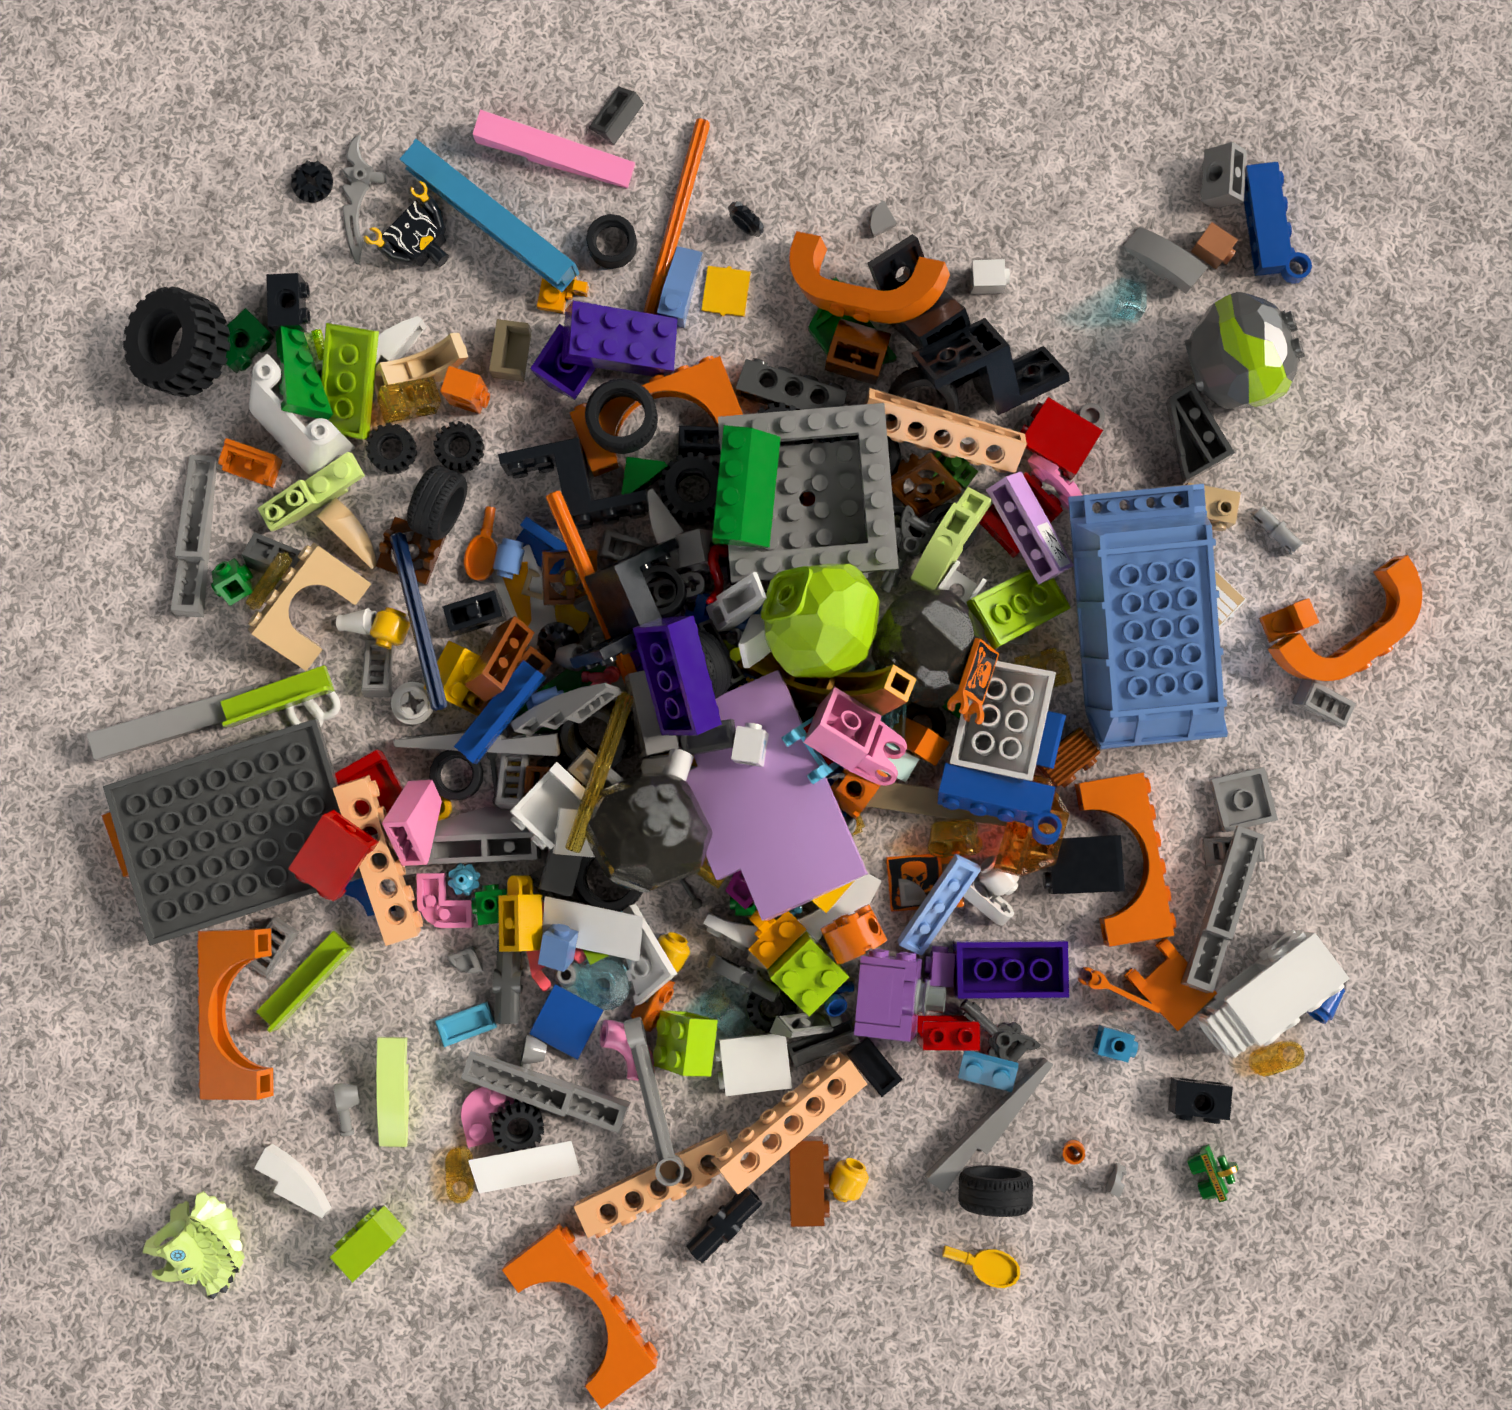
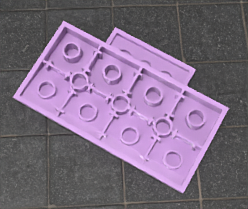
M776 670L716 698L721 721L734 719L735 729L737 726L745 727L746 723L759 724L769 734L763 767L735 763L731 759L733 748L694 755L698 767L689 771L685 784H677L716 880H721L741 870L763 921L771 920L868 875L827 778L824 777L815 784H812L807 777L819 765L801 738L788 747L781 738L802 724L781 672Z

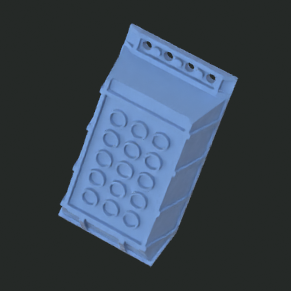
M1204 484L1068 497L1085 712L1100 749L1227 737L1228 731L1224 718V707H1227V699L1224 698L1221 665V655H1224L1223 648L1220 646L1217 598H1220L1219 590H1216L1213 546H1216V539L1212 536V524L1207 517ZM1175 495L1181 497L1179 505H1176L1173 501ZM1149 497L1154 500V505L1151 508L1146 504ZM1122 500L1127 502L1125 510H1121L1119 507V503ZM1094 503H1098L1100 505V511L1098 513H1095L1092 510V505Z

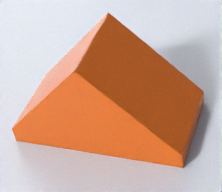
M901 716L893 730L905 740L908 751L934 766L937 765L949 744L948 741L929 728L905 716Z

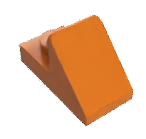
M1309 598L1259 618L1269 643L1285 637L1287 634H1292L1320 623Z

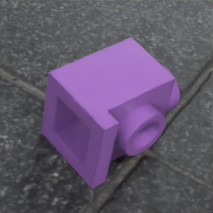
M932 946L930 957H925L924 972L929 973V978H923V982L930 980V986L953 987L955 953L948 952L949 947Z

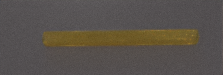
M622 692L617 696L565 845L569 851L580 853L584 845L634 700V696L629 693Z

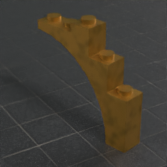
M772 652L750 668L743 667L742 658L737 662L740 669L755 676L757 679L779 670L795 707L799 710L813 701L820 704L832 689L836 687L883 716L907 703L916 682V678L894 664L876 671L845 672L838 676L823 678L793 677L783 669Z

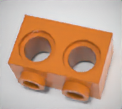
M448 366L440 392L451 406L480 414L482 407L487 408L490 400V393L481 376Z

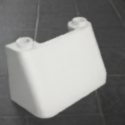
M268 353L255 364L252 371L249 410L308 475L313 476L345 453L351 452L356 448L327 419H315L305 427L293 413L282 411L281 402L283 401V395L280 394L279 385L282 383V376L279 364Z

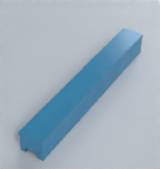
M416 138L413 141L414 143L401 156L400 161L407 166L405 169L419 181L424 182L430 190L561 293L580 274L575 262Z

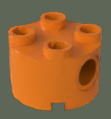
M844 768L842 772L846 774L843 780L838 778L831 786V790L839 808L856 820L881 785L875 784ZM877 770L879 775L888 777L883 771ZM851 781L859 782L862 786V791L853 790L850 785Z
M869 904L857 909L851 915L845 914L833 920L832 923L820 929L837 964L853 960L865 954L869 949L872 948L873 950L887 941Z

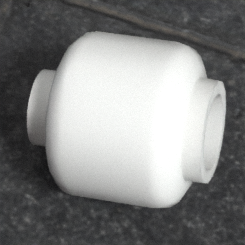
M989 856L979 866L981 871L978 878L992 895H1010L1017 889L1019 872L1005 856Z

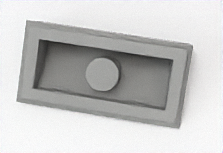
M816 1011L810 1017L806 1013L777 1016L770 1032L775 1035L793 1038L829 1033L833 1031V1028Z

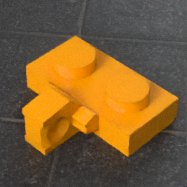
M575 277L561 293L542 278L537 309L564 314L566 300H572L573 295L587 297L588 282L576 280L577 277Z
M756 910L749 919L758 928L754 933L758 939L748 950L768 969L807 929L789 911L783 913L777 920L773 918L762 921L759 912Z

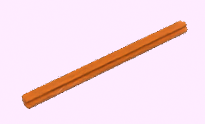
M698 118L694 125L645 303L644 313L657 315L663 286L677 248L708 135L710 123L706 119Z
M560 491L552 492L546 496V500L607 640L611 637L584 579L585 576L595 571ZM621 653L616 656L617 660H615L624 683L626 675L637 672L629 653L625 655Z

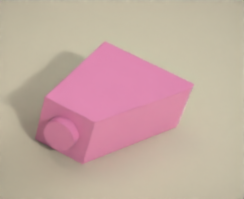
M433 780L408 781L382 822L402 866L427 865L442 803Z

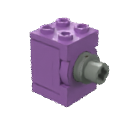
M873 949L869 950L868 954L861 956L860 963L862 964H860L854 1035L910 1042L916 1037L919 1013H923L924 1016H927L928 1011L944 1013L946 987L930 986V980L926 982L921 981L923 959L916 958V953L900 952L896 956H890L889 950Z

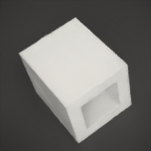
M1005 259L973 260L970 266L971 294L1003 293L1005 286L1009 285L1010 270L1009 268L1005 269Z
M746 723L745 727H736L731 756L735 763L759 767L764 766L769 734L762 729V725Z

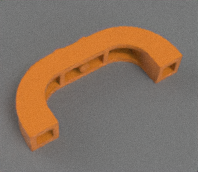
M796 231L790 248L789 261L791 272L804 296L815 306L829 311L835 316H852L861 322H868L870 320L888 324L900 323L923 314L939 299L950 276L944 261L919 257L912 276L904 285L894 290L880 291L822 277L820 269L827 248L821 236Z
M1395 556L1373 572L1386 594L1385 610L1378 621L1327 657L1316 654L1309 647L1301 633L1287 634L1267 649L1277 664L1289 674L1300 679L1335 681L1346 678L1355 672L1366 670L1372 665L1371 661L1377 656L1381 657L1393 650L1392 645L1401 640L1415 624L1422 605L1420 576L1409 556Z

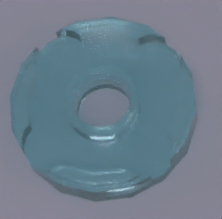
M605 957L592 965L586 961L578 972L576 979L577 992L580 997L603 1010H613L621 1006L627 999L632 985L631 981H628L625 966L620 962L616 963L609 957ZM604 978L608 980L611 987L602 988L599 986L597 979Z

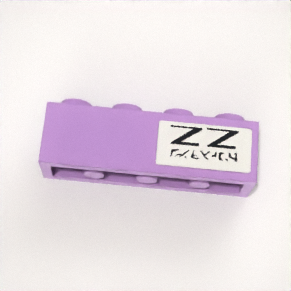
M1022 472L1006 476L986 489L1038 584L1050 580L1074 566Z

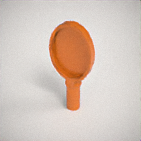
M490 506L485 507L483 524L480 529L481 534L475 536L470 541L464 556L465 571L470 578L476 581L486 580L494 571L493 564L497 552V544L491 536L496 508Z

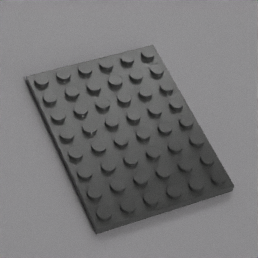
M318 719L303 722L103 786L149 946L317 893V889L310 884L299 881L288 868L321 817L332 810L341 814L332 789L338 783ZM359 868L349 882L362 878Z

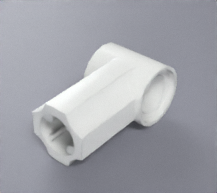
M671 749L669 755L650 756L642 761L643 777L649 781L666 780L673 784L683 785L686 782L694 757L680 749Z

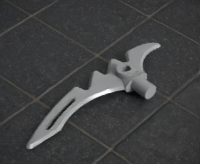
M356 135L351 140L346 154V158L353 164V167H345L343 169L351 184H344L342 186L343 191L351 204L343 206V219L349 248L357 265L360 263L363 245L359 230L361 202L367 190L372 186V182L385 184L386 180L385 173L374 172L373 167L362 159L359 151L360 135ZM350 217H353L357 247H355L352 237Z

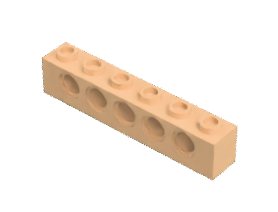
M869 388L864 403H884L885 415L893 414L897 417L894 421H886L887 436L891 440L899 443L904 441L914 443L916 447L923 450L934 449L941 451L944 456L950 458L958 456L974 465L985 464L992 466L994 470L1001 473H1007V471L1016 473L1027 445L1024 433ZM913 422H919L922 424V427L912 429L909 425ZM938 430H946L949 432L946 436L943 437L935 435V433ZM966 437L974 439L970 444H963L961 442ZM991 445H997L1000 447L995 452H990L987 450V448Z
M370 775L335 786L332 789L341 815L364 832L365 828L369 826L374 827L378 832L376 840L379 843L372 852L366 855L359 869L385 946L418 936L421 932L420 927L423 926V920L420 912L414 910L412 901L415 900L412 887L406 885L403 877L406 874L405 866H402L400 860L397 859L395 850L382 825L387 812L384 806L380 807L377 796H380L376 781H371ZM358 800H363L369 805V812L367 814H362L357 810L356 803ZM382 853L387 859L386 865H377L374 862V854ZM384 879L392 880L396 886L395 891H386L382 886V881ZM398 905L402 907L404 916L400 918L395 917L391 913V906Z
M838 1052L828 1057L824 1065L816 1072L808 1074L803 1079V1083L797 1088L787 1092L772 1109L764 1111L760 1119L752 1126L743 1129L733 1142L720 1148L711 1161L728 1184L739 1194L864 1088L867 1083L851 1060L841 1052ZM834 1079L833 1085L827 1088L828 1083ZM813 1097L811 1104L806 1106V1102ZM792 1115L791 1120L784 1124L786 1118ZM770 1134L769 1139L762 1143L763 1138ZM749 1152L748 1157L745 1160L740 1161L741 1157L745 1153Z
M725 1129L675 1153V1155L681 1158L684 1167H687L692 1175L688 1179H681L674 1186H666V1189L663 1191H656L652 1188L651 1182L657 1179L655 1174L657 1163L576 1201L574 1209L587 1238L596 1235V1238L608 1234L612 1230L611 1227L618 1223H621L622 1226L631 1223L637 1218L636 1214L645 1210L647 1213H651L662 1206L661 1202L669 1198L672 1201H676L687 1194L686 1190L694 1186L700 1189L709 1185L712 1182L711 1178L721 1173L715 1165L713 1167L704 1166L701 1159L705 1155L715 1157L720 1148L732 1142L727 1130ZM668 1160L660 1166L659 1171L666 1179H675L678 1177L676 1171L680 1167L676 1162ZM631 1191L637 1192L641 1197V1201L636 1204L630 1203L627 1200L626 1194ZM611 1204L615 1207L616 1213L611 1216L605 1215L602 1212L601 1206Z

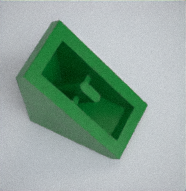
M627 457L621 494L645 490L662 477L661 473L663 469L667 470V464L664 461Z

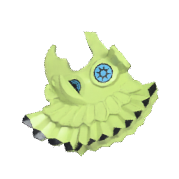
M204 1191L196 1195L195 1206L191 1214L189 1213L188 1201L178 1204L175 1208L171 1209L170 1222L146 1240L143 1253L167 1260L166 1265L162 1269L152 1271V1276L165 1282L184 1280L186 1284H196L200 1280L202 1286L206 1288L207 1296L211 1299H214L218 1292L226 1293L230 1283L234 1281L235 1273H239L240 1267L244 1263L242 1260L245 1258L244 1253L241 1251L242 1242L240 1240V1229L237 1227L238 1221L237 1218L233 1217L232 1209L227 1208L224 1201H218L216 1196H208ZM168 1237H174L171 1241L160 1246V1244Z

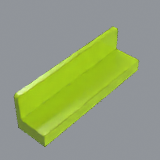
M323 665L220 701L227 720L222 722V726L235 727L334 692L335 690L327 667Z
M332 931L256 1011L270 1025L267 1029L269 1033L278 1030L353 952L354 948L336 931Z

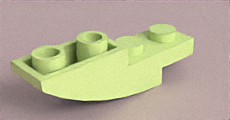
M347 452L307 480H298L257 509L269 530L273 532L300 520L328 504L335 497L338 498L347 493V488L365 475L354 455Z
M969 487L965 490L957 504H952L933 534L911 576V581L933 593L937 590L962 553L963 545L990 507L991 498Z

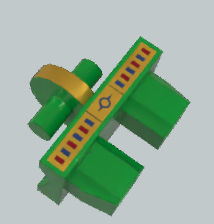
M1208 1144L1201 1147L1200 1153L1189 1157L1187 1163L1193 1175L1205 1171L1208 1174L1209 1179L1198 1182L1197 1185L1202 1199L1217 1198L1220 1203L1227 1201L1226 1194L1229 1192L1223 1177H1225L1227 1184L1235 1183L1233 1173L1237 1172L1239 1168L1236 1162L1228 1163L1225 1155L1217 1157L1220 1164L1218 1166Z

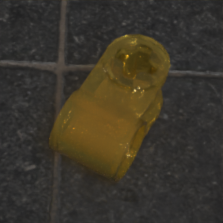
M971 819L933 823L928 842L929 853L939 858L954 856L955 854L960 856L976 855L983 848V841L977 835L978 826L976 822Z

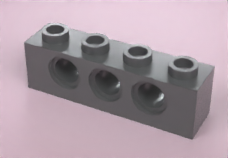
M753 358L752 360L745 359L736 386L737 396L765 405L774 403V407H778L780 403H785V407L790 408L793 405L796 407V410L844 406L848 391L843 390L844 388L836 383H829L828 385L820 383L816 377L811 375H803V377L795 375L792 370L786 367L779 366L774 368L768 366L767 362L758 358ZM769 378L773 380L774 385L765 388L761 386L760 381ZM790 386H794L800 392L796 396H790L785 390ZM819 394L824 397L825 401L822 404H815L810 398L813 395Z

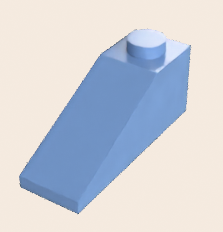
M677 246L663 286L657 315L678 318L677 326L685 328L703 252Z

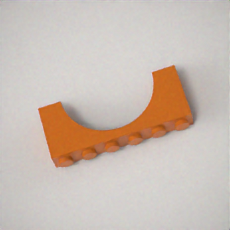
M713 356L705 357L697 365L691 367L688 365L681 366L675 369L673 374L665 377L664 375L654 376L649 380V383L642 385L649 391L653 399L676 397L697 404L710 415L717 427L718 417L743 415L720 356L715 358ZM618 397L610 400L604 405L599 414L601 428L610 435L618 436L626 418L641 404L629 397ZM587 403L576 406L574 408L575 411L569 413L592 473L596 477L618 469L619 465L616 453L603 449L592 438L585 420Z
M1144 772L1074 784L1079 811H1101L1122 821L1135 835L1143 856L1142 879L1133 898L1119 911L1099 918L1104 945L1111 947L1174 936L1173 929H1176V919L1174 913H1170L1168 904L1171 901V892L1169 886L1165 885L1163 875L1166 874V865L1164 859L1159 856L1158 848L1161 847L1159 832L1154 829L1153 821L1156 820V812L1153 804L1149 802L1148 794L1151 793V785L1148 777H1145Z
M271 928L198 931V1059L200 1073L198 1086L200 1089V1099L260 1100L274 1096L273 1068L261 1066L250 1061L238 1050L229 1034L225 1013L227 995L237 974L250 962L261 957L272 956Z
M558 1223L508 1261L502 1271L518 1293L538 1283L561 1282L582 1290L597 1304L606 1323L608 1345L601 1364L587 1378L585 1387L599 1407L603 1409L656 1368L658 1352L650 1341L645 1343L640 1336L642 1331L636 1320L633 1318L629 1320L623 1312L625 1306L617 1295L612 1297L607 1290L609 1285L605 1277L600 1272L596 1274L591 1268L590 1264H592V1261L587 1252L583 1249L579 1251L573 1243L576 1239L572 1231L567 1226L563 1228Z

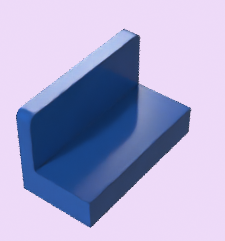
M527 516L520 524L523 530L516 538V541L523 542V547L530 545L536 563L540 568L542 564L541 550L567 549L564 542ZM565 558L560 559L554 564L550 574L558 573L564 565Z

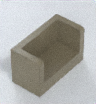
M497 319L489 372L493 378L524 382L532 333L528 323Z

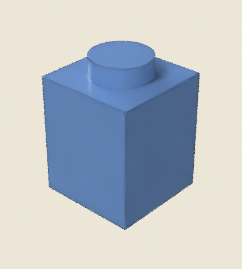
M552 924L543 934L538 964L564 972L574 961L579 931L570 929L569 926L564 924Z

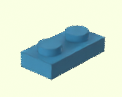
M964 1051L958 1078L1012 1092L1019 1063L974 1051Z

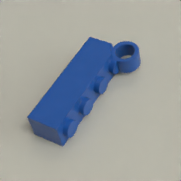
M1270 162L1246 165L1244 208L1254 275L1262 276L1281 273L1282 278L1286 282L1292 284L1299 283L1311 272L1312 262L1306 254L1295 253V249L1291 247L1292 227L1291 223L1287 222L1288 201L1286 196H1283L1284 175L1279 170V163ZM1290 262L1299 263L1303 273H1293L1289 267Z
M945 763L937 804L943 805V807L950 810H967L977 816H994L1004 822L1016 821L1025 823L1028 827L1032 828L1033 838L1043 845L1055 843L1059 839L1062 829L1061 820L1055 814L1050 813L1056 787ZM1048 823L1055 828V832L1044 834L1039 830L1038 826Z

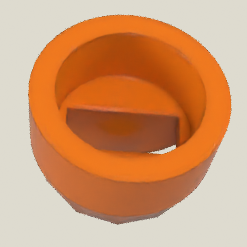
M1069 1140L1064 1144L1062 1151L1066 1162L1076 1165L1084 1160L1085 1148L1081 1142ZM1073 1146L1080 1154L1076 1156L1069 1147Z

